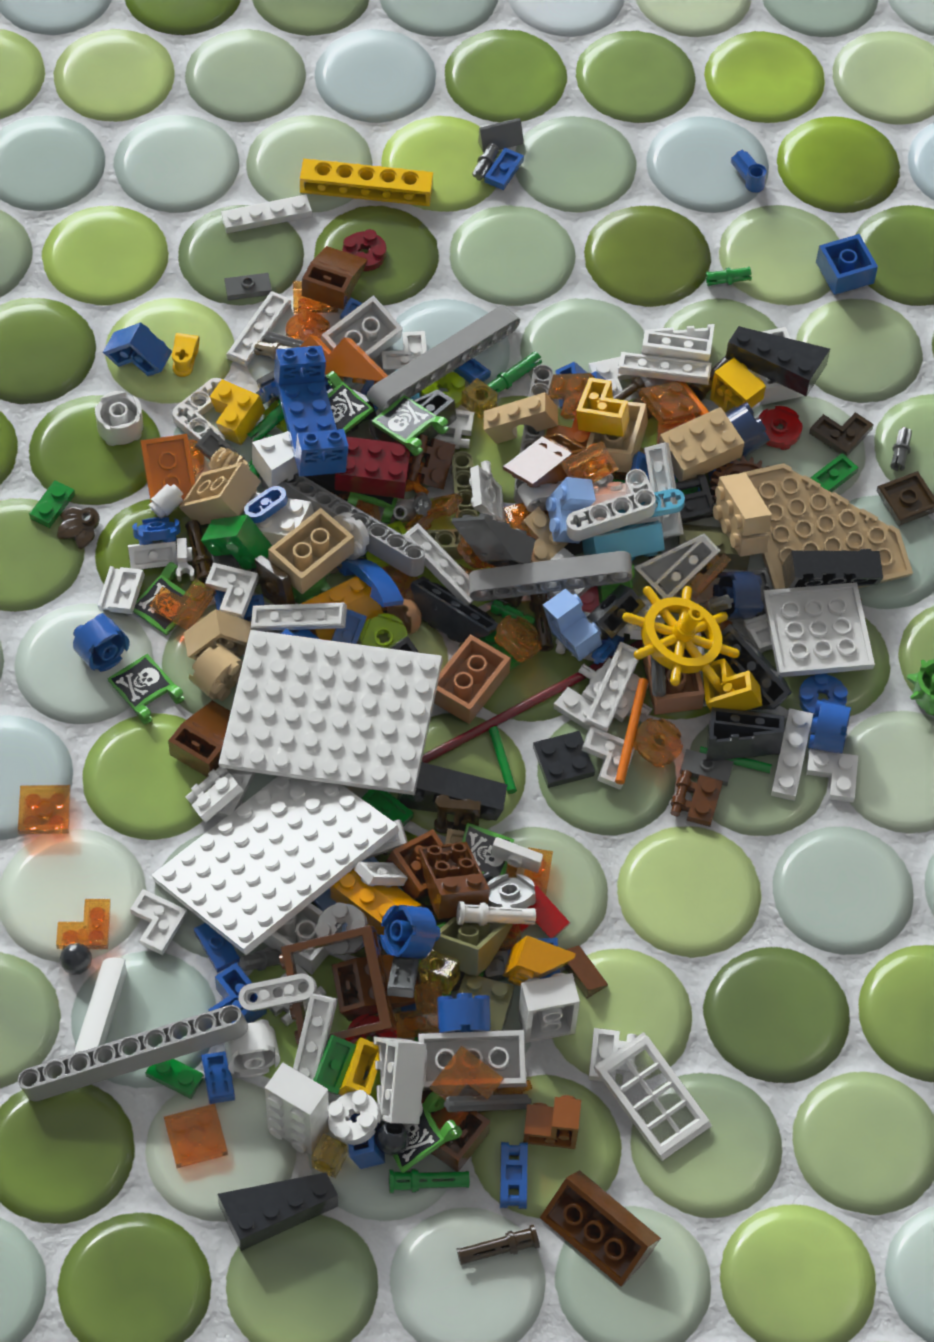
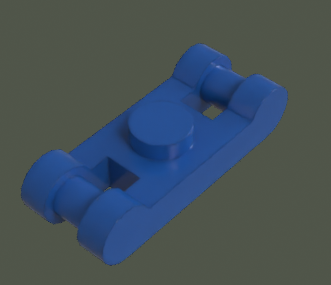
M501 1142L500 1208L518 1206V1209H527L528 1143L520 1142L519 1145H509V1142ZM509 1155L519 1156V1160H509ZM508 1189H519V1195H508Z

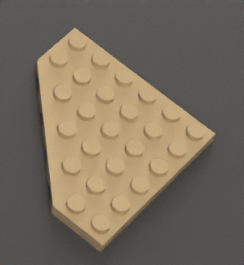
M784 463L743 472L747 474L772 514L770 532H765L769 535L767 552L761 554L774 589H785L782 564L792 550L859 551L861 549H871L872 551L880 552L883 579L880 583L909 577L913 574L898 528L878 520L877 516L863 508H857L850 504L849 500L835 492H829L821 487V484L805 475L802 476L791 470L790 466Z

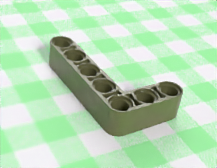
M459 451L452 457L451 476L455 518H462L463 515L478 516L471 503L473 494L469 482L473 459L465 451ZM457 529L425 530L453 560L472 559L477 556L471 547L466 544L467 542Z

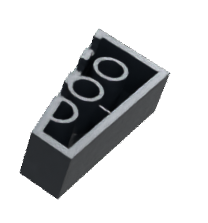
M327 1172L217 1194L219 1207L240 1251L338 1207V1194Z

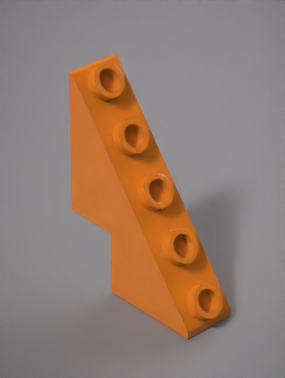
M312 335L300 346L322 345L326 360L325 374L327 375L334 371L342 381H344V377H350L353 383L366 384V380H374V384L388 376L351 338H343L332 351L317 336Z

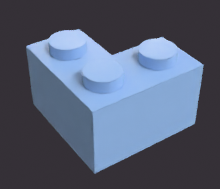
M566 477L546 499V510L549 513L550 519L549 529L552 532L554 542H580L568 537L566 520L570 513L589 507L596 501L592 479Z
M564 589L544 603L543 607L551 633L580 661L602 645L600 639L601 630L594 622L590 623L581 608L583 606L581 599L576 594L572 595L567 589Z

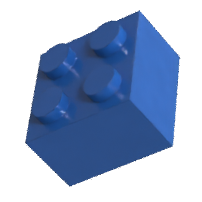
M860 234L819 245L816 264L834 295L874 284L878 266Z

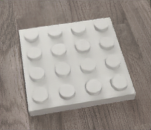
M857 582L763 590L762 597L777 672L781 677L874 669L875 663Z

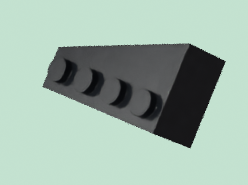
M738 326L728 341L725 358L728 360L735 358L740 363L745 364L749 370L807 397L827 366L830 348Z
M861 549L859 551L792 550L782 564L785 588L856 582L858 586L878 585L883 579L880 552L872 551L871 549Z
M421 762L415 795L398 793L397 800L409 809L437 812L435 800L439 795H447L453 800L471 799L481 802L480 819L497 821L504 810L507 784ZM447 812V814L455 815V812Z

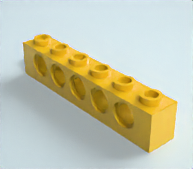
M303 158L300 173V193L430 207L433 172Z

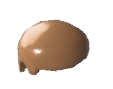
M403 599V605L387 607V614L398 617L406 627L407 634L411 635L416 633L421 626V612L415 602L410 599Z

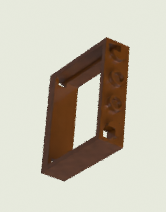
M372 925L281 947L282 954L279 955L281 967L283 970H286L287 976L297 974L293 954L363 937L380 1022L331 1033L329 1038L330 1035H334L346 1041L397 1030L391 997L387 995L388 983L377 929ZM303 1001L292 1003L289 1006L291 1018L296 1020L297 1030L294 1034L297 1045H299L306 1016Z

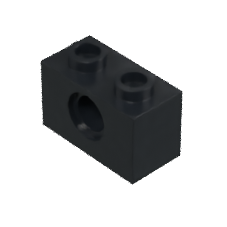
M620 584L587 618L599 627L601 634L612 639L628 623L623 620V614L628 612L636 615L646 605L632 588Z

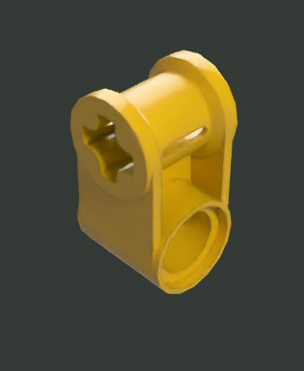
M176 333L172 351V359L174 361L173 372L175 375L186 377L192 373L199 350V336Z

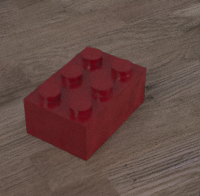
M346 437L349 446L346 472L335 473V490L404 499L411 454L407 447L401 443Z

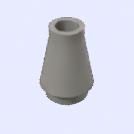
M408 499L398 501L393 510L395 518L405 523L412 521L417 514L414 510L413 502ZM400 508H403V509H404V511H405L404 516H402V515L400 514V513H401Z

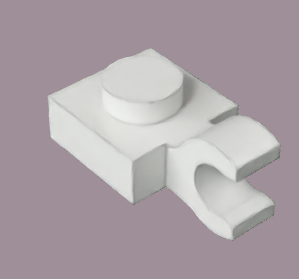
M177 538V580L181 581V575L188 573L190 574V580L193 581L195 578L194 568L188 564V561H192V547H187L186 538Z

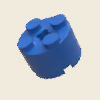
M103 613L98 614L84 625H79L73 632L75 636L73 640L74 651L94 671L98 669L100 672H104L115 667L123 659L120 655L124 649L127 652L130 646L127 635L111 618Z
M817 700L815 715L819 716L813 718L811 732L815 733V735L811 734L808 748L842 754L851 707Z
M394 905L386 911L382 919L381 926L385 928L384 935H380L383 949L389 955L425 959L432 950L435 941L440 938L441 933L440 928L436 926L432 912L428 908Z
M458 993L457 999H453L452 996L437 997L439 1033L490 1031V996L478 995L473 998L472 993Z

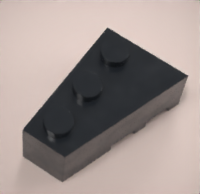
M712 707L708 726L706 761L780 754L785 716Z

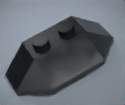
M424 576L411 582L410 588L415 603L420 609L422 619L428 622L430 627L445 633L449 639L461 643L465 642L470 634L476 638H481L499 629L500 625L488 613L472 603L469 606L463 603L446 587L430 582Z
M729 624L721 632L722 644L738 649L740 655L738 658H732L719 653L714 661L725 658L735 675L750 671L760 685L762 706L749 710L776 709L792 693L790 687L756 646Z

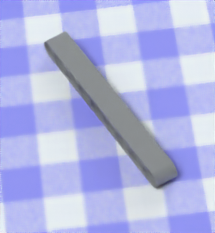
M504 305L495 308L374 384L369 389L366 398L382 412L403 395L411 398L513 333L520 324V318Z
M298 472L293 475L292 480H284L277 485L285 489L288 498L310 501L314 513L320 508L332 518L343 512L352 513L351 517L355 520L360 519L368 531L370 539L369 544L366 545L368 552L406 575L415 577L424 572L425 550L422 546L304 476L299 477ZM261 477L262 487L267 490L269 487Z
M234 1005L225 1006L27 1068L19 1074L18 1084L28 1099L40 1101L238 1039L247 1032L248 1023L240 1008Z

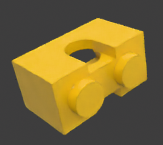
M359 1038L353 1043L357 1046L338 1093L341 1096L357 1090H363L370 1095L377 1074L375 1061H380L379 1045H374L369 1040ZM365 1071H368L367 1078L363 1080Z

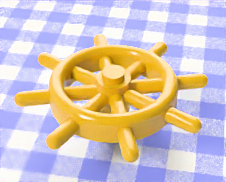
M650 586L644 587L643 593L652 604L644 618L628 612L622 616L625 622L641 627V637L645 647L636 650L634 658L640 660L651 655L659 664L672 670L670 683L673 686L679 685L681 673L690 674L700 671L705 674L712 685H718L720 678L710 666L720 653L732 658H738L740 655L738 649L722 644V634L718 624L726 621L728 614L720 612L712 616L702 606L691 601L692 588L690 586L683 588L682 598L668 597L661 600ZM671 613L679 614L678 622L675 620ZM660 615L667 625L655 622V618ZM704 631L707 639L695 634ZM656 632L666 635L667 637L659 640ZM671 646L672 648H674V653L666 647ZM696 646L708 649V652L702 655ZM684 649L687 650L692 658L683 657Z

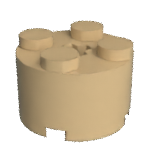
M217 643V648L212 649L209 647L197 658L192 666L195 672L193 676L189 674V680L211 699L224 701L230 695L233 686L238 683L243 661L223 644Z

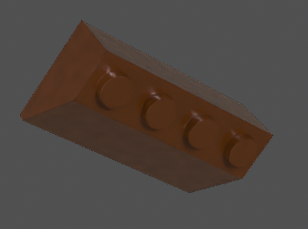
M580 1170L566 1177L540 1216L541 1220L621 1287L648 1259L661 1240L656 1233Z

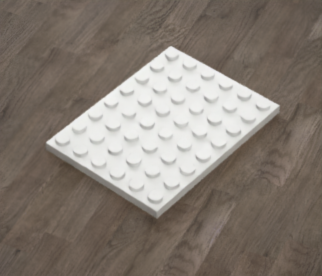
M250 630L219 766L220 768L415 795L443 661L442 656Z
M277 776L235 809L232 814L226 816L152 874L154 882L242 953L247 955L355 868L358 862H362L397 834L399 828L396 823L343 785Z

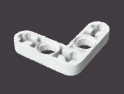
M221 378L209 380L173 409L174 423L195 442H198L210 428L225 441L224 435L202 417L214 407L209 396L212 394L213 388H216ZM198 399L206 401L203 406H197L194 402ZM200 425L205 428V430L200 433L193 431V428L195 426Z

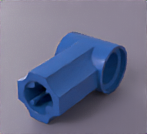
M743 149L737 151L731 157V164L746 181L745 187L748 191L753 193L761 192L765 187L767 172L765 166L756 163L747 151Z

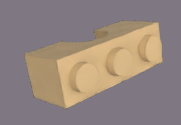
M544 392L484 411V431L496 444L517 438L518 425H530L537 432L558 426V406Z

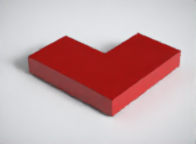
M536 885L534 887L536 902L527 908H535V923L549 938H555L570 925V922ZM513 924L510 933L517 938L531 925Z

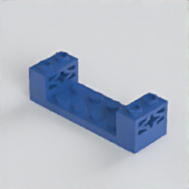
M322 345L276 349L274 378L299 477L346 472L349 446L344 429L337 430L324 383L326 360Z

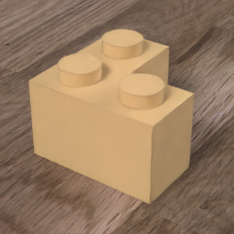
M215 609L183 633L188 657L197 660L209 647L212 649L217 648V643L223 644L234 655L241 657L246 651L250 630H252L251 622Z

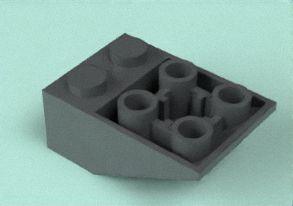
M483 513L477 517L463 515L462 518H452V523L480 561L494 567L531 563L535 538L528 536L526 531L510 528L509 523L495 521L493 516Z

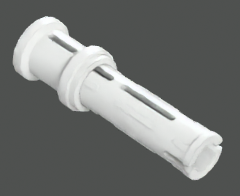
M460 901L457 906L458 925H463L464 922L478 923L480 926H484L487 923L535 925L536 921L535 908L489 907L485 903L468 905Z

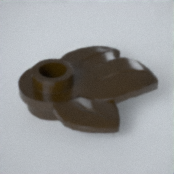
M71 507L60 514L64 522L58 528V539L75 538L78 548H85L95 537L94 529L99 525V513L90 507L82 510ZM91 515L89 520L84 521L87 516Z

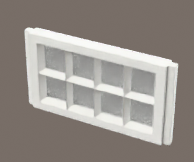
M644 1032L594 1066L596 1073L661 1161L712 1126L709 1122L710 1120Z

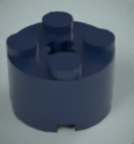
M747 402L727 414V417L744 441L742 452L744 457H747L770 441L765 432L764 424L759 418L757 420L754 418V412Z
M750 571L721 572L717 576L720 580L718 584L713 586V596L729 595L730 599L733 598L734 603H731L732 607L723 611L728 614L727 620L752 619L757 613L763 611L764 604L761 599L760 589L762 579L760 575H755Z

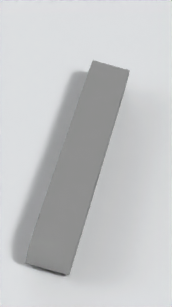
M538 365L534 368L529 397L544 392L551 397L553 370L551 367ZM524 425L520 453L544 436L545 430L537 432L532 426ZM515 478L514 501L520 506H525L517 492L520 485L525 482Z
M615 551L475 570L469 574V596L474 601H487L563 591L564 589L571 590L628 582L632 579L631 554L626 551Z

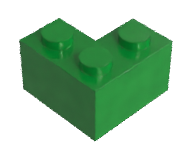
M248 514L211 520L201 539L213 556L232 554L244 570L256 568L254 559L260 555L267 559L269 556L268 549L273 546Z

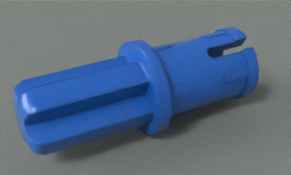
M616 634L612 639L607 637L601 640L602 645L591 656L594 659V663H604L609 656H613L619 643L624 642V636Z

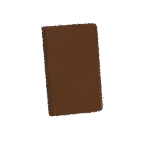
M579 945L565 949L576 954L574 959L563 967L569 974H573L575 983L586 998L608 986V983Z

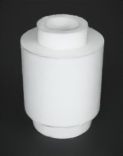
M166 484L151 499L152 502L148 506L162 519L183 502L181 498L183 493L176 485L169 486Z

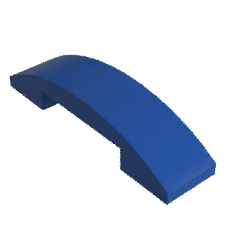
M362 558L355 560L346 559L341 563L342 568L339 569V572L344 576L356 575L372 588L370 597L382 607L403 605L404 600L396 584L376 563Z

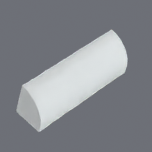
M108 958L102 962L74 1054L105 1044L127 974L125 959Z

